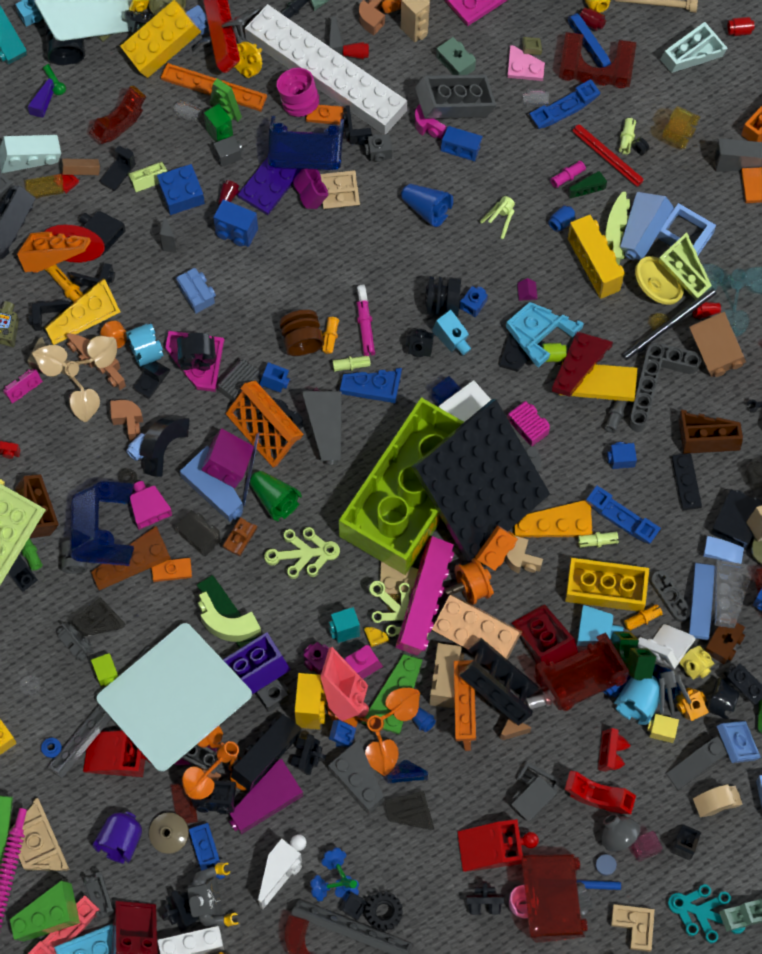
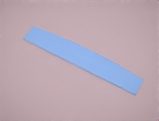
M259 433L256 434L255 447L250 460L243 506H245Z

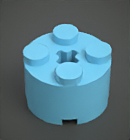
M145 324L126 332L127 340L130 339L131 341L130 348L140 367L159 360L164 356L160 341H155V330L152 324Z

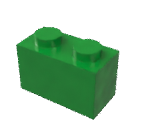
M220 104L204 112L206 131L215 142L233 136L232 120Z

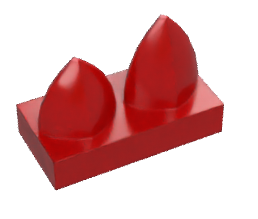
M610 728L602 731L598 770L600 771L617 770L625 765L623 759L616 754V751L625 750L631 745L623 736L618 734V729Z

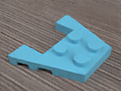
M529 302L507 321L506 328L539 368L549 359L550 353L537 344L556 327H559L573 337L583 328L584 323L568 320L569 317L565 315H555L551 313L552 310Z

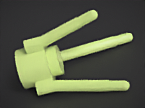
M507 196L502 197L500 202H497L480 220V223L485 222L490 216L489 223L498 214L503 216L507 214L508 216L501 234V239H504L511 217L515 212L512 209L515 205L514 201Z

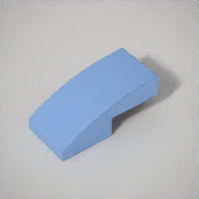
M707 536L703 556L722 560V563L741 567L744 548L722 539Z

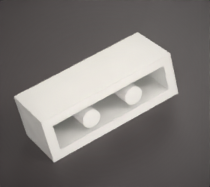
M219 926L158 940L160 954H210L224 950Z

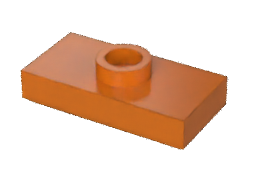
M318 105L312 113L307 115L306 122L342 125L344 107Z
M191 559L167 560L152 567L153 582L192 578Z

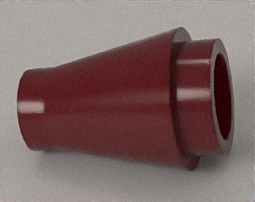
M226 180L222 184L217 204L220 206L223 199L232 202L239 192V185L233 181Z

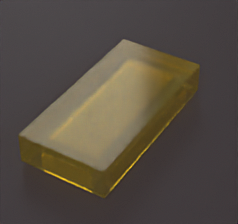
M61 174L25 180L26 191L35 198L64 193Z

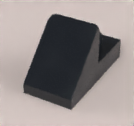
M157 361L143 367L144 374L133 387L134 391L148 399L151 398L171 371Z

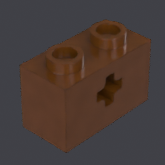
M724 616L705 651L711 658L724 665L727 660L732 661L736 650H734L735 645H740L745 637V634H743L745 627ZM726 638L729 639L727 644L723 643Z

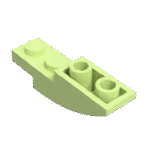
M622 192L614 203L605 232L608 247L614 251L618 265H620V260L624 259V251L620 246L624 236L623 232H625L630 216L627 215V210L630 208V199H626V192Z

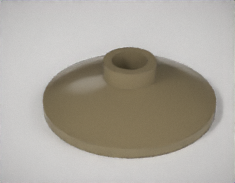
M175 813L159 815L153 820L149 829V838L153 847L159 852L166 854L176 853L181 850L189 837V828L186 821ZM169 829L170 834L166 837L164 831Z

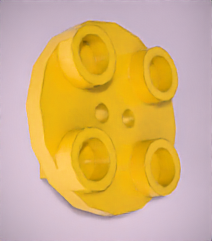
M249 42L237 44L240 61L234 68L247 78L257 75L262 68V57L260 54L262 49H257L256 44Z

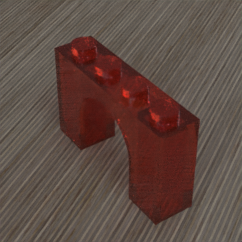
M566 32L559 77L567 81L572 79L580 80L583 83L591 79L602 86L609 84L615 85L618 88H630L637 42L619 40L614 62L607 67L596 68L588 65L582 58L583 34Z

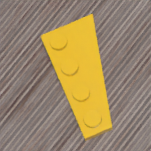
M104 278L45 327L53 345L67 339L66 335L69 333L76 335L120 313Z

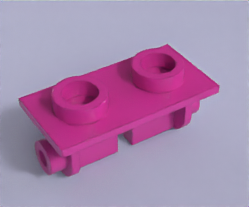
M28 369L26 373L19 377L20 381L14 380L2 390L12 404L43 382L36 369Z

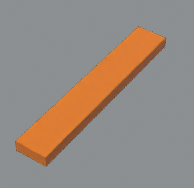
M167 63L161 76L163 81L210 96L212 85L217 79ZM221 80L232 88L238 105L262 111L267 94Z

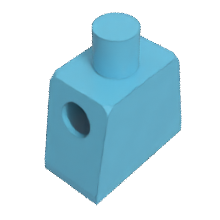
M451 310L436 320L432 332L451 352L457 348L462 355H465L472 349L466 342L469 335L467 330Z
M583 605L577 646H609L613 632H623L624 627L612 625V614Z

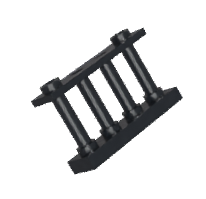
M480 638L467 650L475 659L461 670L459 676L519 726L532 716L533 710L525 702L526 698H529L539 690V686L484 639ZM482 663L490 669L489 673L481 667ZM496 675L505 681L504 685L496 679ZM511 688L519 694V697L510 691Z

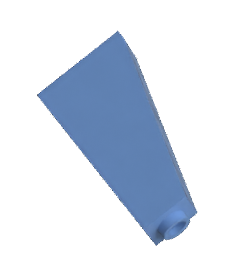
M637 192L620 246L628 259L641 260L646 256L674 208L666 196Z
M206 446L180 470L181 478L229 522L233 519L237 520L243 513V504L234 488L201 470L209 451V447Z

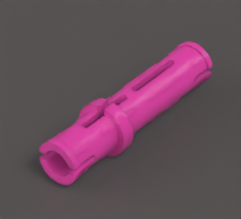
M362 300L363 305L361 301L357 302L359 315L357 321L361 329L364 356H369L370 352L371 356L376 353L371 328L372 317L369 314L368 301Z

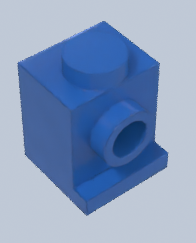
M472 286L460 301V309L476 318L487 302L488 295L482 287L478 286L475 288Z
M268 362L260 386L281 393L282 388L286 389L290 378H287L289 370Z

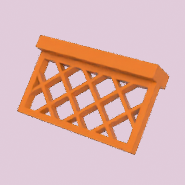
M256 380L247 382L240 388L242 392L226 412V415L253 446L256 434L264 435L265 446L259 443L258 437L256 449L274 468L281 462L293 444L300 440L304 434ZM246 395L250 399L251 406H245L244 397ZM236 408H240L241 419L234 415ZM245 409H251L252 419H246ZM256 409L262 412L263 419H257ZM247 422H252L253 432H249L247 429ZM257 422H263L264 432H258ZM268 422H271L274 426L275 433H269ZM269 436H275L276 446H270ZM280 436H283L288 441L285 446H281ZM270 449H276L277 458L275 460L271 456Z
M474 660L454 661L456 741H463L465 751H471V741H476L475 689L459 675L461 670Z

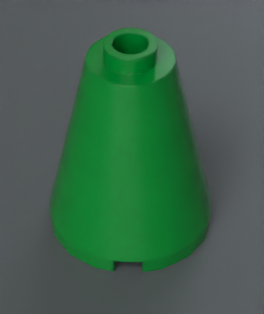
M264 471L255 472L250 478V486L273 520L279 521L278 519L281 517L286 519L297 509L299 505L297 500L299 497H302L298 489Z

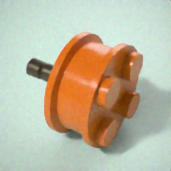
M472 558V562L463 566L461 564L455 566L454 570L458 584L444 589L446 597L462 591L467 602L474 605L478 599L483 597L488 599L494 594L489 582L491 575L488 569H484L481 562L476 558Z

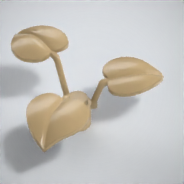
M106 336L94 337L87 345V354L91 359L74 362L66 360L67 352L58 345H47L33 351L32 355L43 374L47 376H56L60 373L68 375L80 388V391L71 393L69 403L75 416L81 421L87 422L98 410L100 399L94 390H84L83 386L74 376L79 372V365L94 361L98 368L109 366L116 357V339Z

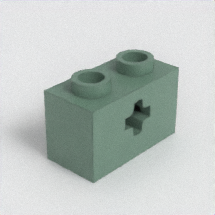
M454 37L436 49L437 59L452 75H468L475 70V57L468 53L463 44Z

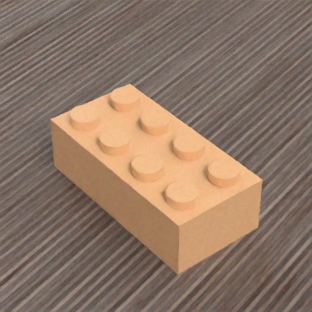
M449 595L432 628L433 631L466 649L482 638L507 660L522 631L455 595Z

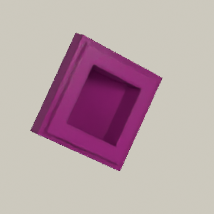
M526 278L517 284L519 301L538 299L535 281Z

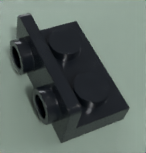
M213 780L214 790L208 797L200 800L192 799L191 801L194 809L202 813H207L208 811L220 814L234 813L235 807L233 803L237 787L236 782Z

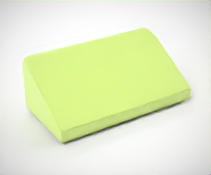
M163 162L128 175L135 191L138 192L157 185V175L167 172V169Z

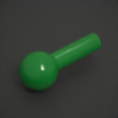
M49 64L45 65L43 69L48 78L52 79L54 83L53 93L55 95L64 94L66 92L65 84L58 81Z

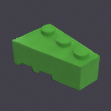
M60 881L10 919L14 940L24 942L80 924L72 883Z

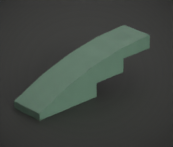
M762 899L720 911L719 913L726 931L761 923Z

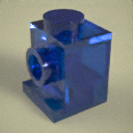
M448 376L432 388L431 399L435 405L439 406L460 391L461 388Z

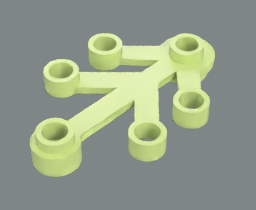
M308 527L303 531L304 539L311 540L319 547L311 548L296 537L293 530L288 529L284 532L285 541L291 542L300 550L278 552L275 549H269L265 552L264 558L268 565H276L280 560L301 558L294 566H290L287 570L288 577L296 579L299 576V572L312 557L320 556L315 564H310L307 567V574L310 577H315L327 560H335L339 556L340 548L335 542L323 541L315 535V531L312 528ZM312 532V536H306L305 534ZM290 533L293 537L287 538L286 535ZM328 548L334 549L332 553H329L326 550ZM272 553L275 554V558L271 559L268 557ZM311 568H315L316 572L311 573L309 572V570ZM296 570L297 573L295 575H291L290 571Z
M374 581L369 587L370 594L374 597H380L395 613L375 611L371 616L374 623H380L381 621H403L409 603L410 585L402 583L398 587V591L401 594L400 606L385 592V585L381 581ZM403 585L408 588V591L405 593L401 591V586ZM374 586L380 587L379 593L373 591ZM380 614L381 620L376 621L374 615ZM389 625L386 628V634L389 637H394L400 633L401 627ZM390 627H393L395 629L394 634H390L388 632V629Z

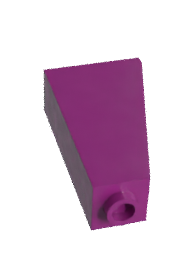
M282 759L275 763L235 807L234 813H230L232 820L229 823L235 832L239 830L242 835L303 797V791Z

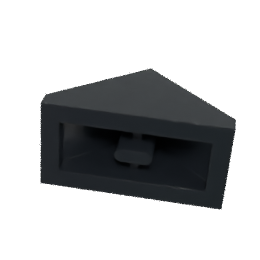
M682 824L671 853L690 861L695 853L701 832Z

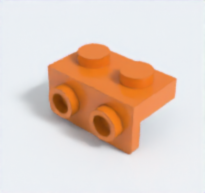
M497 526L475 558L491 569L496 570L498 566L502 565L508 552L515 547L518 539L512 532Z

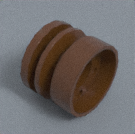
M294 311L285 315L279 321L282 336L285 337L286 352L290 356L311 354L324 346L323 334L319 329L320 323L315 311Z

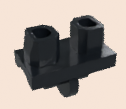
M308 734L307 738H298L296 748L302 750L303 753L302 756L294 755L291 761V765L294 768L301 770L307 775H311L313 766L317 767L319 761L326 760V755L321 753L323 747L319 746L320 741L315 739L314 735Z
M482 881V887H474L475 893H482V895H466V903L468 904L470 915L481 914V904H489V914L499 915L502 904H504L503 894H487L495 893V887H487V881Z
M176 890L171 892V896L166 899L168 902L164 906L166 913L161 917L163 921L170 920L171 925L177 923L180 932H183L199 918L192 917L191 911H185L184 906L189 904L188 892L178 894Z

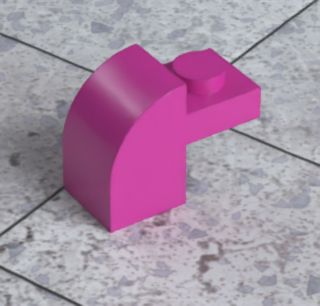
M419 104L415 111V127L422 136L428 131L432 137L442 139L446 132V126L435 120L436 118L425 119Z

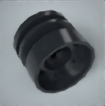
M47 25L45 31L48 59L57 65L81 62L85 57L84 38L65 41L57 40Z
M434 276L429 277L425 292L427 315L432 314V307H437L436 315L439 316L441 307L445 308V313L451 310L458 317L461 278L449 277L447 285H443V279L439 276L438 285H435Z

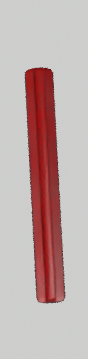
M580 124L574 127L573 133L632 184L636 187L642 184L644 179L584 127Z

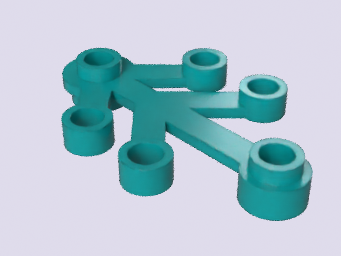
M706 884L701 885L698 890L686 896L681 893L673 894L668 900V906L673 913L680 915L686 927V934L692 937L699 931L697 924L692 923L688 912L696 915L705 933V940L710 944L715 943L718 940V933L712 930L707 919L724 925L721 915L710 910L720 905H727L731 900L730 894L728 892H721L718 897L699 906L691 904V902L700 897L707 898L711 894V888ZM706 888L708 894H702L701 889ZM721 896H727L728 901L723 902ZM675 901H682V906L678 907ZM693 926L696 932L690 933L688 928ZM745 927L732 930L731 932L733 934H741ZM708 934H714L715 940H710Z

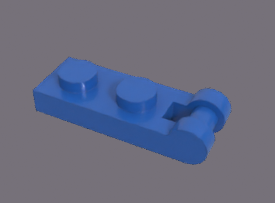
M206 823L190 828L189 832L201 871L209 866L220 863L209 824ZM216 874V877L219 878V880L225 878L224 875Z

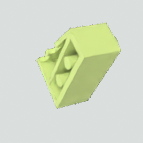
M687 232L659 257L658 261L695 300L712 286Z

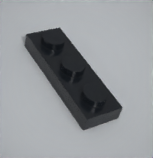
M691 453L673 455L672 462L682 511L702 508Z

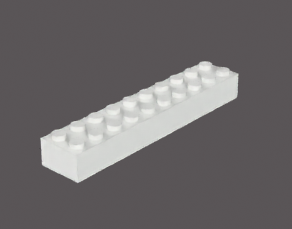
M268 4L245 27V35L248 41L256 44L258 48H261L288 69L304 68L310 71L317 89L344 108H346V105H349L350 112L383 135L387 134L406 113V99Z

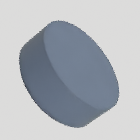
M610 855L600 856L596 861L597 872L603 876H609L614 873L617 866L615 859Z

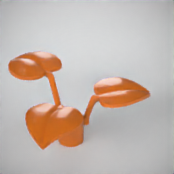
M400 688L391 692L385 701L387 708L391 711L382 717L373 715L367 719L354 716L342 721L355 728L357 727L358 720L367 722L368 728L376 732L379 742L370 743L365 750V755L370 766L382 776L388 775L394 769L399 755L398 747L394 741L385 740L382 742L380 731L384 728V720L393 714L400 721H409L414 718L419 709L420 691L417 689ZM327 704V710H328V713H329V716L331 717V719H332L333 721H334V720H340V719L329 709V706H328V704Z
M220 726L215 728L197 744L202 748L208 745L211 748H219L217 751L218 760L205 773L198 767H190L182 776L185 793L192 799L200 800L208 797L214 790V781L208 777V774L221 762L227 763L230 761L228 769L232 771L231 767L238 759L239 748L237 744L232 741H228L225 744L221 742L223 732ZM230 774L231 782H236L233 778H231ZM236 782L238 789L247 790L238 782Z

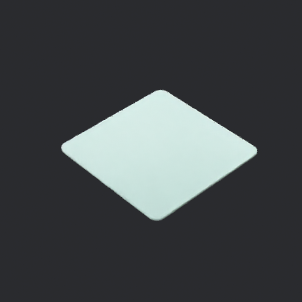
M34 0L50 31L57 40L65 41L129 32L128 20L124 18L125 10H129L132 0ZM140 23V25H138L137 30L142 28L144 26V23Z
M183 623L97 695V702L158 771H166L251 698L252 691L189 624Z

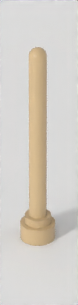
M614 0L617 2L686 8V10L693 13L697 12L698 0Z

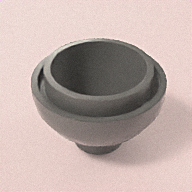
M616 813L610 814L603 821L605 826L602 831V843L608 851L624 850L637 840L640 826L631 818L618 817Z

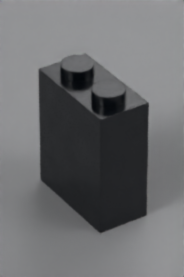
M731 489L713 526L711 535L734 543L746 550L753 536L747 521L756 507L762 505V501L757 498H750L742 491Z

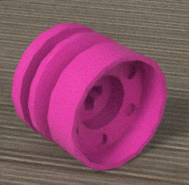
M292 68L280 75L277 80V89L285 112L296 117L312 113L319 105L320 99L312 73L304 68Z

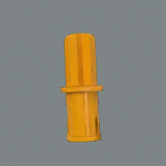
M328 317L326 331L323 333L324 346L322 347V351L325 354L333 353L335 339L338 338L337 328L339 319L336 317Z
M655 604L645 611L640 610L637 615L624 621L626 629L631 631L643 624L647 625L649 621L662 616L661 608H658L659 605Z

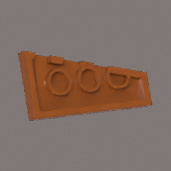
M155 526L91 573L100 591L171 558L159 530Z

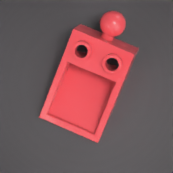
M330 647L320 676L329 709L341 721L354 716L365 717L369 712V707L364 702L368 684L333 647Z

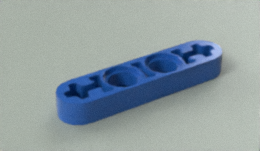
M576 13L568 17L569 25L578 38L582 39L584 42L582 44L586 50L591 52L593 55L591 57L602 72L610 69L611 61L581 16Z

